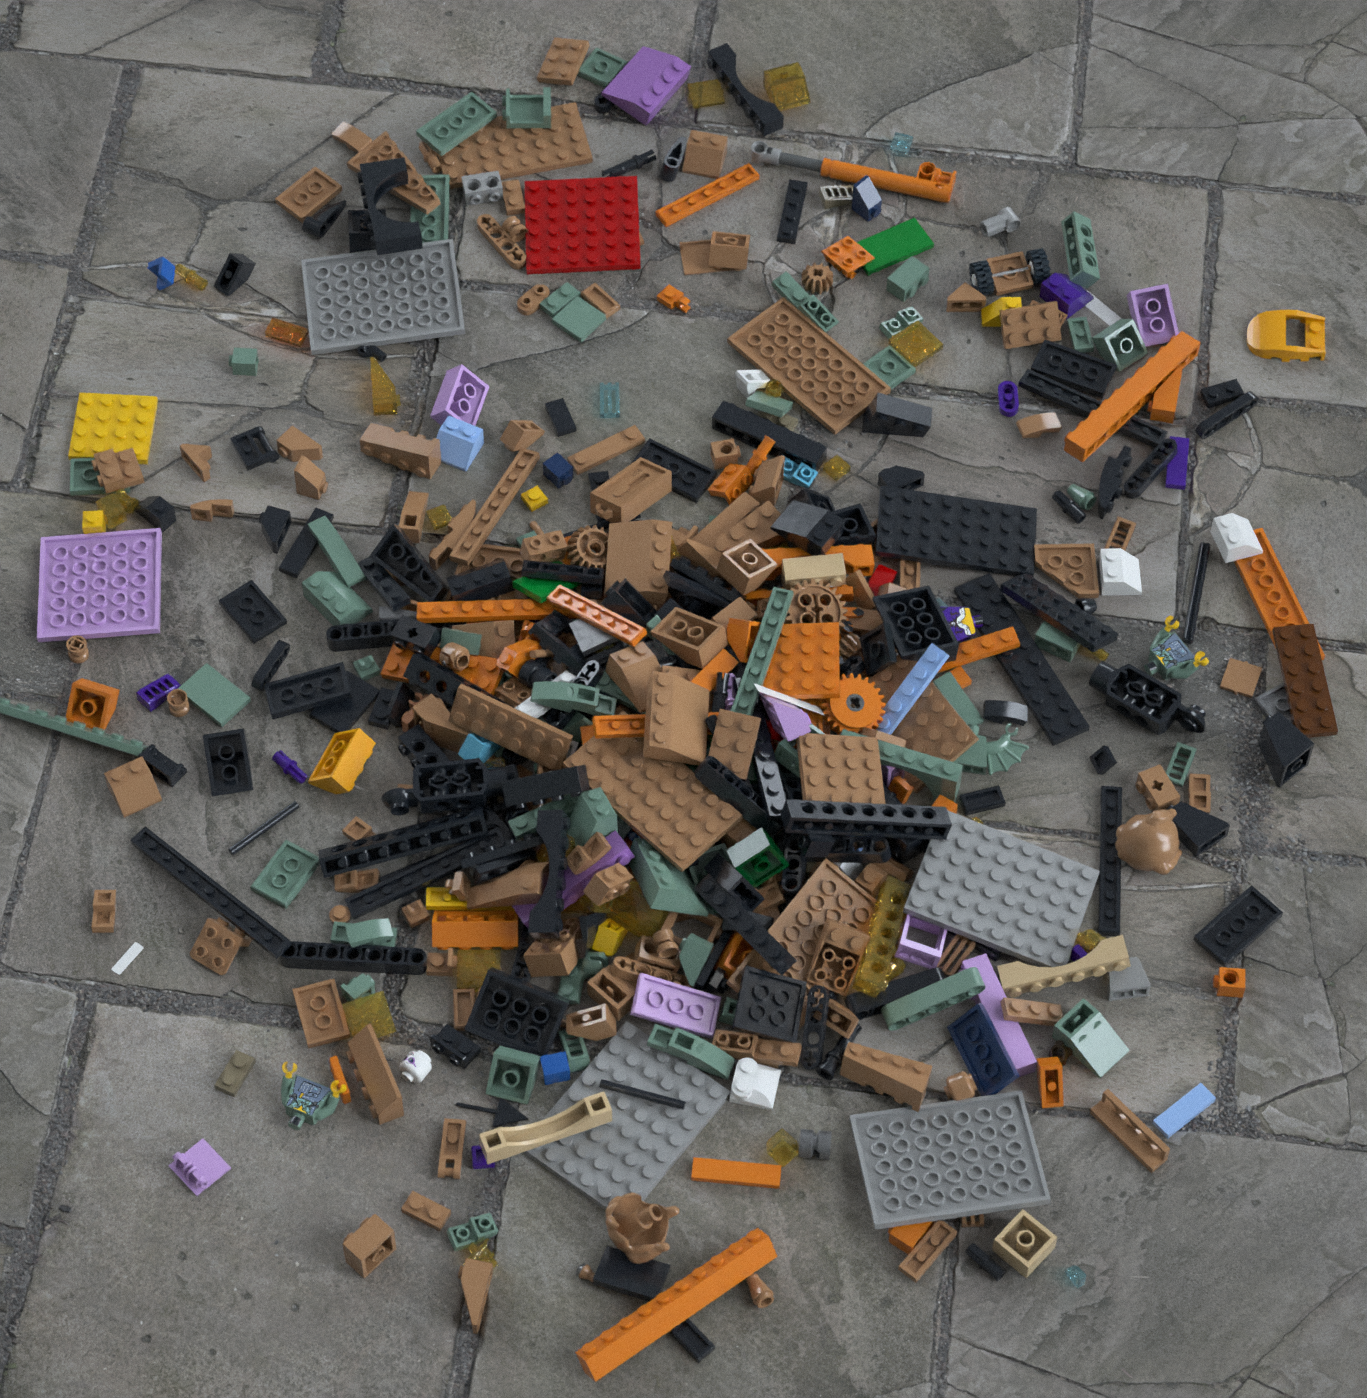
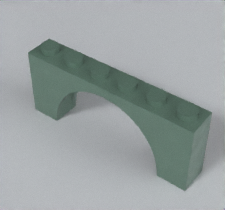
M845 729L841 733V735L868 737ZM878 740L881 765L902 769L919 778L930 789L933 795V802H935L940 794L953 802L956 801L960 790L963 765Z

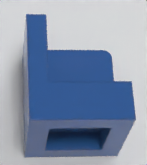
M162 256L148 263V269L158 277L156 287L158 290L173 285L175 266Z
M566 1051L540 1057L545 1085L570 1080V1068Z

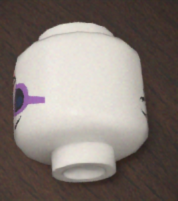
M420 1050L409 1052L399 1065L402 1072L401 1077L408 1083L422 1082L432 1069L430 1057Z

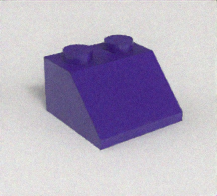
M1054 273L1041 283L1040 298L1046 303L1056 301L1058 310L1068 315L1066 319L1094 299V296L1082 286L1071 282L1067 274Z

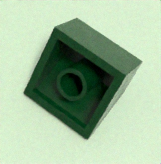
M762 827L726 850L734 868L755 888L789 866L788 861L776 843Z

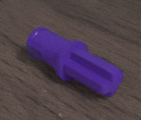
M282 750L277 751L273 755L272 760L283 769L285 774H289L300 784L307 780L308 776L297 766V762L291 760Z

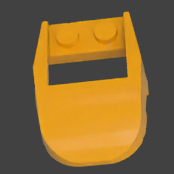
M1300 310L1262 312L1255 316L1248 325L1247 346L1254 355L1270 360L1272 357L1281 358V362H1290V359H1300V362L1309 361V357H1320V361H1323L1326 354L1325 317ZM1295 319L1300 320V323H1304L1305 347L1286 345V320Z

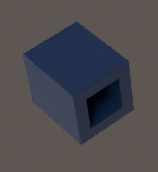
M557 452L543 462V475L559 489L572 481L573 466Z

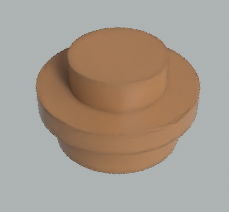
M337 905L331 909L329 917L332 923L334 921L348 923L351 913L346 906Z

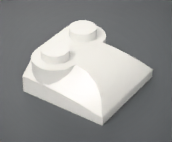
M751 1058L738 1060L729 1102L772 1110L781 1070L757 1064Z

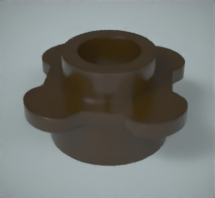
M1062 1040L1056 1041L1049 1051V1057H1058L1062 1066H1065L1069 1056L1073 1055L1072 1048L1065 1046Z

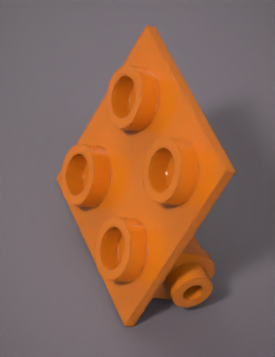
M849 236L821 251L827 262L831 263L839 272L842 271L845 277L850 279L855 277L856 273L854 271L875 258Z

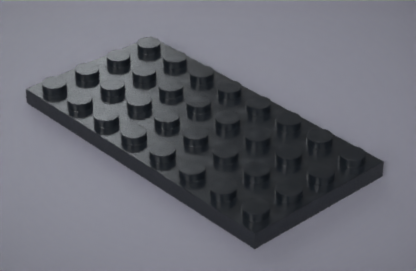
M880 486L875 556L1018 576L1022 573L1034 576L1037 508Z

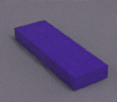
M1170 436L1177 443L1178 453L1167 465L1165 488L1185 490L1189 438Z

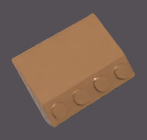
M651 519L609 524L604 593L617 580L621 582L626 578L649 603L664 605L668 594V586L663 575L666 570L669 571L672 522Z
M658 671L652 672L647 682L643 757L698 766L706 758L707 724L705 719L708 717V689L675 674Z

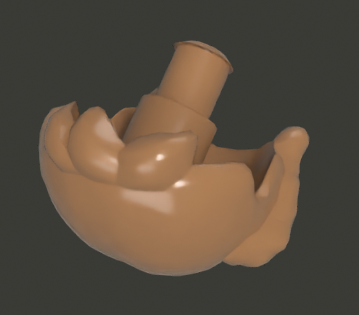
M1161 809L1146 815L1137 814L1125 824L1120 825L1116 831L1117 841L1115 844L1118 857L1126 861L1134 869L1154 871L1161 875H1167L1177 865L1182 855V851L1179 849L1178 831L1172 821L1177 815L1176 810Z
M633 1192L614 1197L609 1201L605 1211L608 1235L614 1245L626 1254L629 1261L636 1264L645 1263L670 1249L669 1244L664 1243L669 1229V1219L678 1215L680 1210L676 1206L665 1207L659 1204L646 1203L641 1200V1195Z

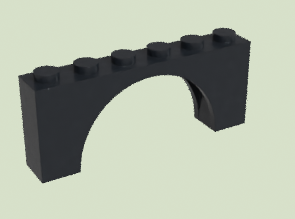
M405 158L360 164V172H357L358 182L363 184L360 185L361 196H365L362 200L364 209H368L365 211L366 221L370 222L368 224L369 235H373V237H370L372 248H376L377 255L423 249L419 222L396 221L384 216L376 208L379 199L385 193L398 186L409 184Z

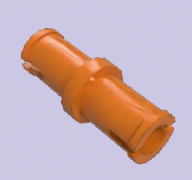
M766 435L758 448L753 450V456L746 465L753 475L763 460L766 461L767 454L776 443Z

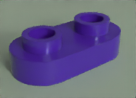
M1011 381L1001 382L997 392L999 412L1006 417L1015 416L1019 409L1018 388Z

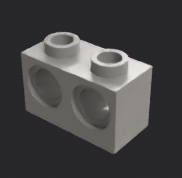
M499 170L461 176L466 206L503 200V187Z

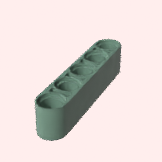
M970 967L884 1005L881 1008V1013L888 1029L891 1031L898 1030L983 992L986 986L978 968Z

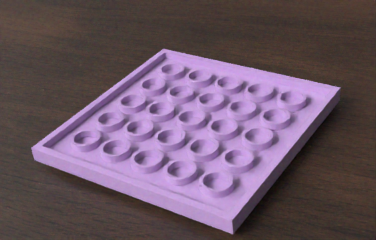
M161 528L41 537L37 622L38 642L64 641L76 635L90 639L160 633Z

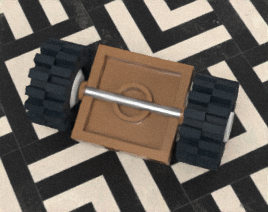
M1043 248L1026 252L1025 256L1023 251L971 263L969 265L971 286L984 296L993 294L994 290L997 296L1033 288V285L1041 284L1051 276L1046 251Z

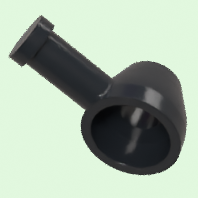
M1078 598L1075 601V605H1078L1090 615L1097 610V603L1094 599Z

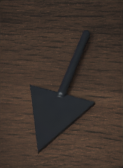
M501 1098L499 1099L497 1110L456 1103L457 1107L495 1114L492 1127L528 1119Z

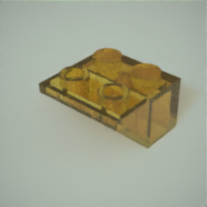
M799 62L764 71L763 87L771 103H774L780 111L810 103L806 78Z

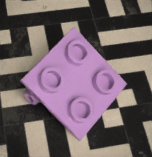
M203 1138L185 1153H175L173 1155L174 1162L169 1165V1168L196 1196L231 1169Z

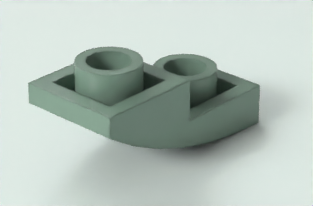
M911 306L898 311L895 318L882 322L879 329L891 341L915 328L923 321V317Z
M442 628L440 648L442 649L447 643L454 642L468 649L470 654L479 655L482 634Z
M389 919L367 920L345 926L352 948L371 941L376 945L395 938Z
M491 1213L470 1218L468 1223L448 1228L446 1233L454 1251H458L478 1244L498 1234L499 1231Z

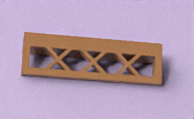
M1109 1089L1105 1090L1102 1100L1090 1109V1114L1142 1165L1153 1173L1167 1161L1170 1148Z

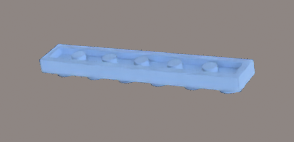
M931 643L882 709L886 713L884 716H881L883 721L880 724L878 723L879 727L876 730L890 735L894 732L949 658L947 653Z

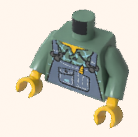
M1170 615L1165 619L1167 626L1162 627L1149 648V663L1144 665V669L1150 676L1158 672L1165 680L1171 678L1187 679L1199 669V665L1206 666L1209 660L1205 657L1200 661L1205 656L1204 652L1199 651L1194 656L1177 634L1170 632L1171 629L1179 627V621L1177 620L1173 625H1170L1171 620H1173V616Z
M288 1061L282 1065V1070L286 1075L282 1079L281 1099L282 1105L286 1109V1114L291 1117L288 1126L294 1130H300L303 1122L315 1125L318 1121L333 1114L340 1100L339 1094L346 1091V1085L342 1084L340 1090H338L337 1084L339 1080L333 1081L330 1086L331 1088L296 1074L292 1077V1073H295L297 1070V1064L293 1063L292 1071H288Z

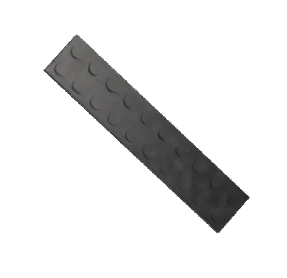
M985 574L955 587V595L963 607H969L971 616L981 615L983 626L977 629L982 636L1012 626L1014 627L1020 647L996 654L995 657L1053 746L1089 731V724L1003 592L999 590L1000 588L991 574Z

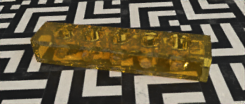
M889 875L880 885L867 932L870 939L858 965L852 986L853 989L874 998L881 991L884 992L889 980L886 977L893 967L891 958L894 957L898 945L895 943L902 933L900 925L907 915L902 911L911 888L910 884Z

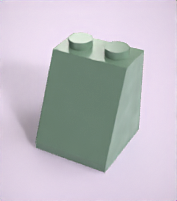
M599 787L581 793L570 816V829L567 830V837L572 850L577 845L583 847L596 832L602 833L604 837H607L615 830L618 833L617 814L602 788Z

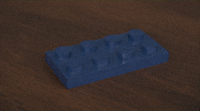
M976 1004L947 1026L981 1096L997 1094L1020 1077L983 1004Z

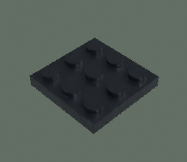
M745 966L743 968L732 1029L776 1041L796 1043L807 982Z

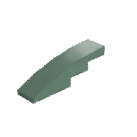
M326 516L308 523L310 532L317 539L319 547L328 557L330 565L348 588L366 579L350 550Z

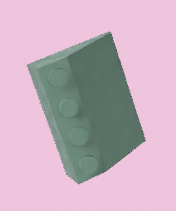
M634 838L630 850L635 857L628 864L650 909L708 917L709 912L699 893L694 889L695 885L687 869L681 872L645 839Z

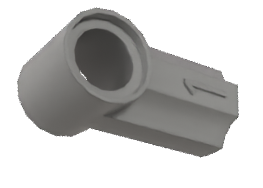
M1005 207L996 216L980 222V227L985 237H990L1005 230L1013 232L1021 225V221L1011 207Z

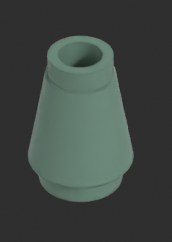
M1075 484L1069 486L1067 494L1070 495L1081 509L1089 510L1095 505L1096 497L1093 492Z

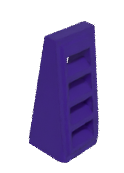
M166 674L137 691V700L152 712L167 700L170 691L178 689L181 685L172 676ZM169 681L173 686L169 687L166 682Z

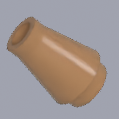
M752 1274L747 1277L746 1282L749 1286L754 1305H757L759 1308L769 1306L774 1301L773 1291L760 1279L758 1274Z

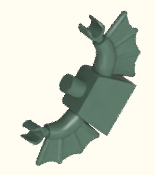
M1011 723L1006 725L1005 735L1003 734L997 741L986 742L985 736L978 735L979 726L968 724L979 740L958 757L954 763L963 765L962 772L986 775L987 764L989 775L998 771L1007 772L1011 765L1021 762V756L1029 749V746L1010 740V737L1018 734V728L1013 733L1008 732L1012 725Z

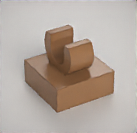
M463 871L455 872L454 880H446L445 889H450L449 894L456 895L460 901H467L468 888H470L471 882Z
M420 899L401 908V912L411 928L430 920V915Z

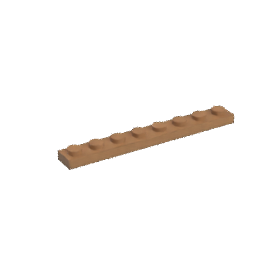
M525 448L520 449L449 555L450 561L469 566L539 461V452Z

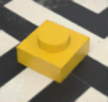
M538 485L521 494L522 501L531 512L548 504V498Z

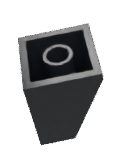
M1278 711L1273 716L1269 715L1263 721L1258 745L1276 786L1280 788L1308 766L1314 743Z

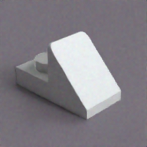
M761 369L737 370L735 372L737 388L746 398L750 397L756 389L769 388L772 384V381Z

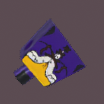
M940 607L958 643L971 639L976 634L975 628L983 626L981 615L971 616L969 607Z

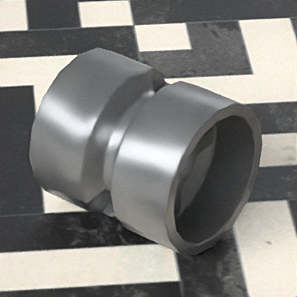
M801 1129L799 1157L811 1158L815 1155L817 1159L829 1160L832 1131L819 1130L818 1133H814L813 1130Z

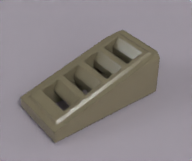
M853 185L820 187L819 197L824 209L851 204L853 196H850L849 192L853 193Z

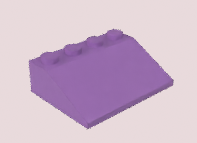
M643 46L604 89L601 95L644 125H647L687 80L691 66L677 56Z

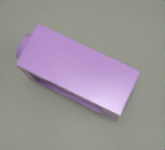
M906 914L903 919L894 957L928 969L936 968L942 955L947 930ZM909 926L938 935L935 949L906 939Z

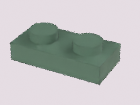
M566 282L540 302V308L553 318L576 296L581 297V294Z
M1087 317L1067 319V327L1073 349L1082 353L1093 352L1094 345Z

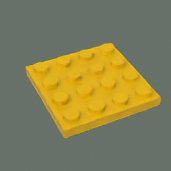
M79 392L68 454L69 460L73 458H94L95 453L113 449L114 453L133 448L138 464L148 465L158 404L157 396Z

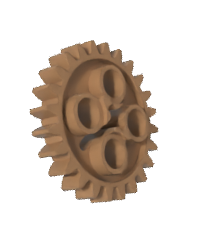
M814 579L809 584L804 580L802 586L797 583L794 586L795 589H790L794 592L784 623H803L802 618L807 619L809 623H823L821 619L825 618L828 622H839L840 630L845 627L842 622H845L847 617L843 615L848 610L842 607L846 604V601L839 600L842 594H835L837 588L829 589L830 583L823 586L822 580L817 584ZM800 599L806 600L808 606L803 605ZM820 599H824L827 602V606L821 604Z

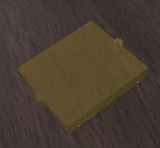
M718 79L687 84L688 98L691 99L693 109L725 104L724 89H721Z

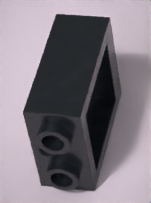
M626 578L621 582L617 580L603 594L606 598L601 604L605 608L645 629L647 623L654 618L657 612Z

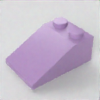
M1168 284L1134 290L1128 293L1127 300L1130 314L1146 347L1169 343L1173 336L1179 334Z

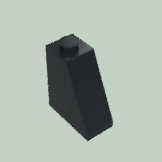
M1182 801L1176 805L1172 804L1166 809L1176 810L1177 815L1172 821L1177 828L1178 838L1195 857L1228 835L1230 825L1227 822Z
M719 853L704 867L745 910L753 912L765 900Z

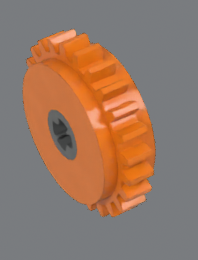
M850 673L848 678H846L845 674H842L840 677V698H820V701L824 702L820 705V708L825 709L822 716H827L828 718L825 724L831 723L830 729H838V735L842 733L843 729L862 734L865 727L876 730L879 727L878 723L880 724L883 721L881 716H884L886 711L882 710L886 703L881 702L884 695L878 694L881 689L873 687L875 682L868 683V677L862 680L861 674H858L856 678H854L853 673Z

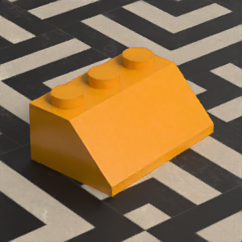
M360 728L334 733L308 783L336 795L350 792L355 785L356 778L362 773L366 760L372 755V749L376 743Z

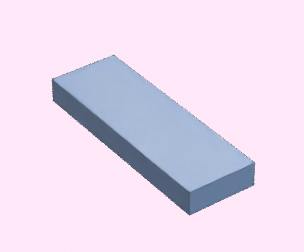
M1200 1083L1155 1118L1152 1124L1168 1139L1215 1102L1216 1097Z

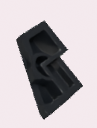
M606 909L591 911L579 917L582 937L575 939L579 959L585 958L592 947L599 925L606 921Z

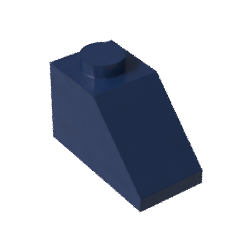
M866 175L853 185L852 210L869 222L881 213L882 199L870 177Z

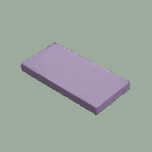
M640 973L630 1015L673 1028L677 1027L689 1033L712 1039L714 1037L721 997Z

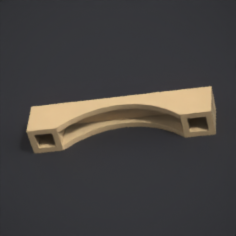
M1123 935L1101 940L1086 956L1063 966L1036 967L1020 961L997 966L1003 991L1006 997L1012 998L1018 997L1023 993L1039 992L1043 988L1059 987L1063 983L1079 982L1087 977H1099L1107 972L1123 971L1127 967H1131Z
M603 1091L583 1098L565 1111L542 1121L515 1127H499L479 1134L480 1147L487 1164H491L612 1122V1109Z

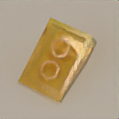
M634 881L629 883L630 888L625 894L599 905L598 910L606 909V916L640 938L642 935L652 937L654 933L661 930L669 911L650 909L639 884Z

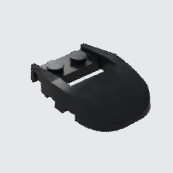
M553 610L551 614L535 623L528 633L530 635L533 634L541 641L539 645L544 650L548 648L555 655L554 661L558 664L563 662L569 667L568 672L577 676L587 663L586 659L601 652L602 649L584 656L578 642L571 648L566 646L556 636L562 632L566 634L570 632L574 635L569 625L573 620Z

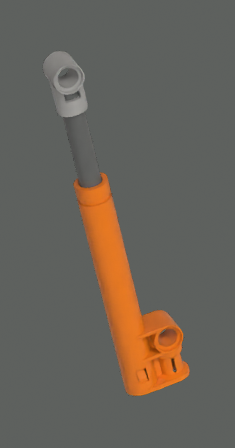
M755 141L751 145V162L757 166L764 165L765 163L776 166L783 164L820 172V176L850 183H857L867 175L870 177L875 188L943 203H949L957 174V171H953V173L941 171L933 163L924 162L920 165L917 176L912 177L824 158L822 161L782 152V149L768 147L763 141Z

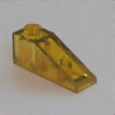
M370 357L374 416L397 414V406H401L400 394L396 395V387L377 360L374 357Z

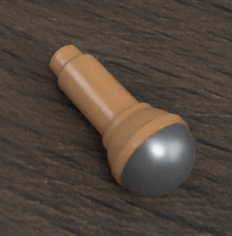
M585 1263L580 1264L576 1269V1274L579 1278L588 1279L591 1282L595 1275L590 1266Z

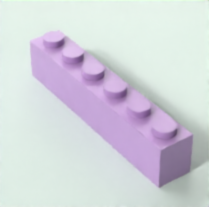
M987 954L962 961L959 972L970 967H977L986 988L983 992L970 999L974 1000L976 1004L981 1003L984 1005L1019 1076L1035 1072L1037 1061L1019 1023L1004 1020L1000 1001L1006 995Z

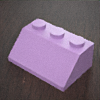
M462 364L447 370L430 417L441 426L448 415L476 426L489 386Z
M760 692L759 696L774 731L789 742L811 732L809 727L811 720L808 714L799 709L797 705L794 706L792 703Z

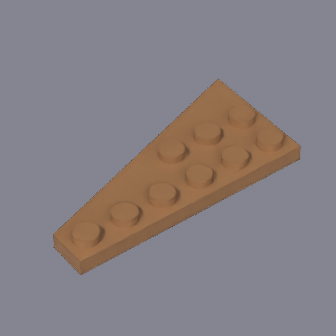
M387 131L347 162L348 168L357 173L360 172V164L404 157L409 184L398 186L388 192L427 215L440 205L439 197L424 182L423 177L416 172L413 164L398 149L394 140L390 139Z

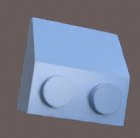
M448 415L437 435V439H440L441 462L466 472L484 444L483 429Z

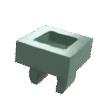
M372 655L353 662V667L359 678L364 681L380 675V669Z

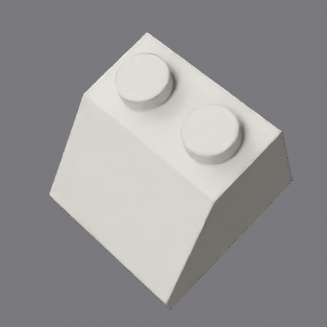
M1233 513L1213 518L1210 532L1225 563L1263 553L1248 519Z
M1121 548L1100 549L1098 566L1101 596L1142 595L1139 560Z

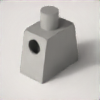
M1130 957L1131 967H1127L1123 971L1107 972L1108 1001L1149 995L1151 985L1138 957Z

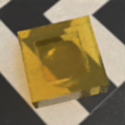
M837 454L823 465V470L835 481H838L850 472L851 466Z
M445 504L426 511V516L434 530L447 526L452 519Z

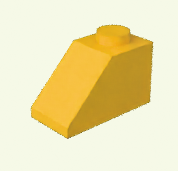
M1001 297L982 308V327H1001L999 310L1022 307L1021 297Z
M614 916L609 917L599 925L592 949L597 952H604L606 957L613 956L618 952L631 923Z

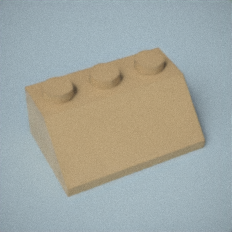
M843 553L782 559L781 583L784 589H795L794 586L797 583L802 586L804 580L809 584L812 579L815 580L816 584L822 580L823 586H826L828 583L833 587L845 584L846 570Z

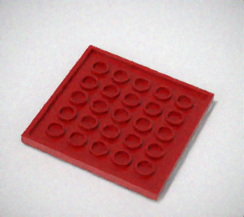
M637 176L525 181V227L528 229V232H526L527 275L641 269Z

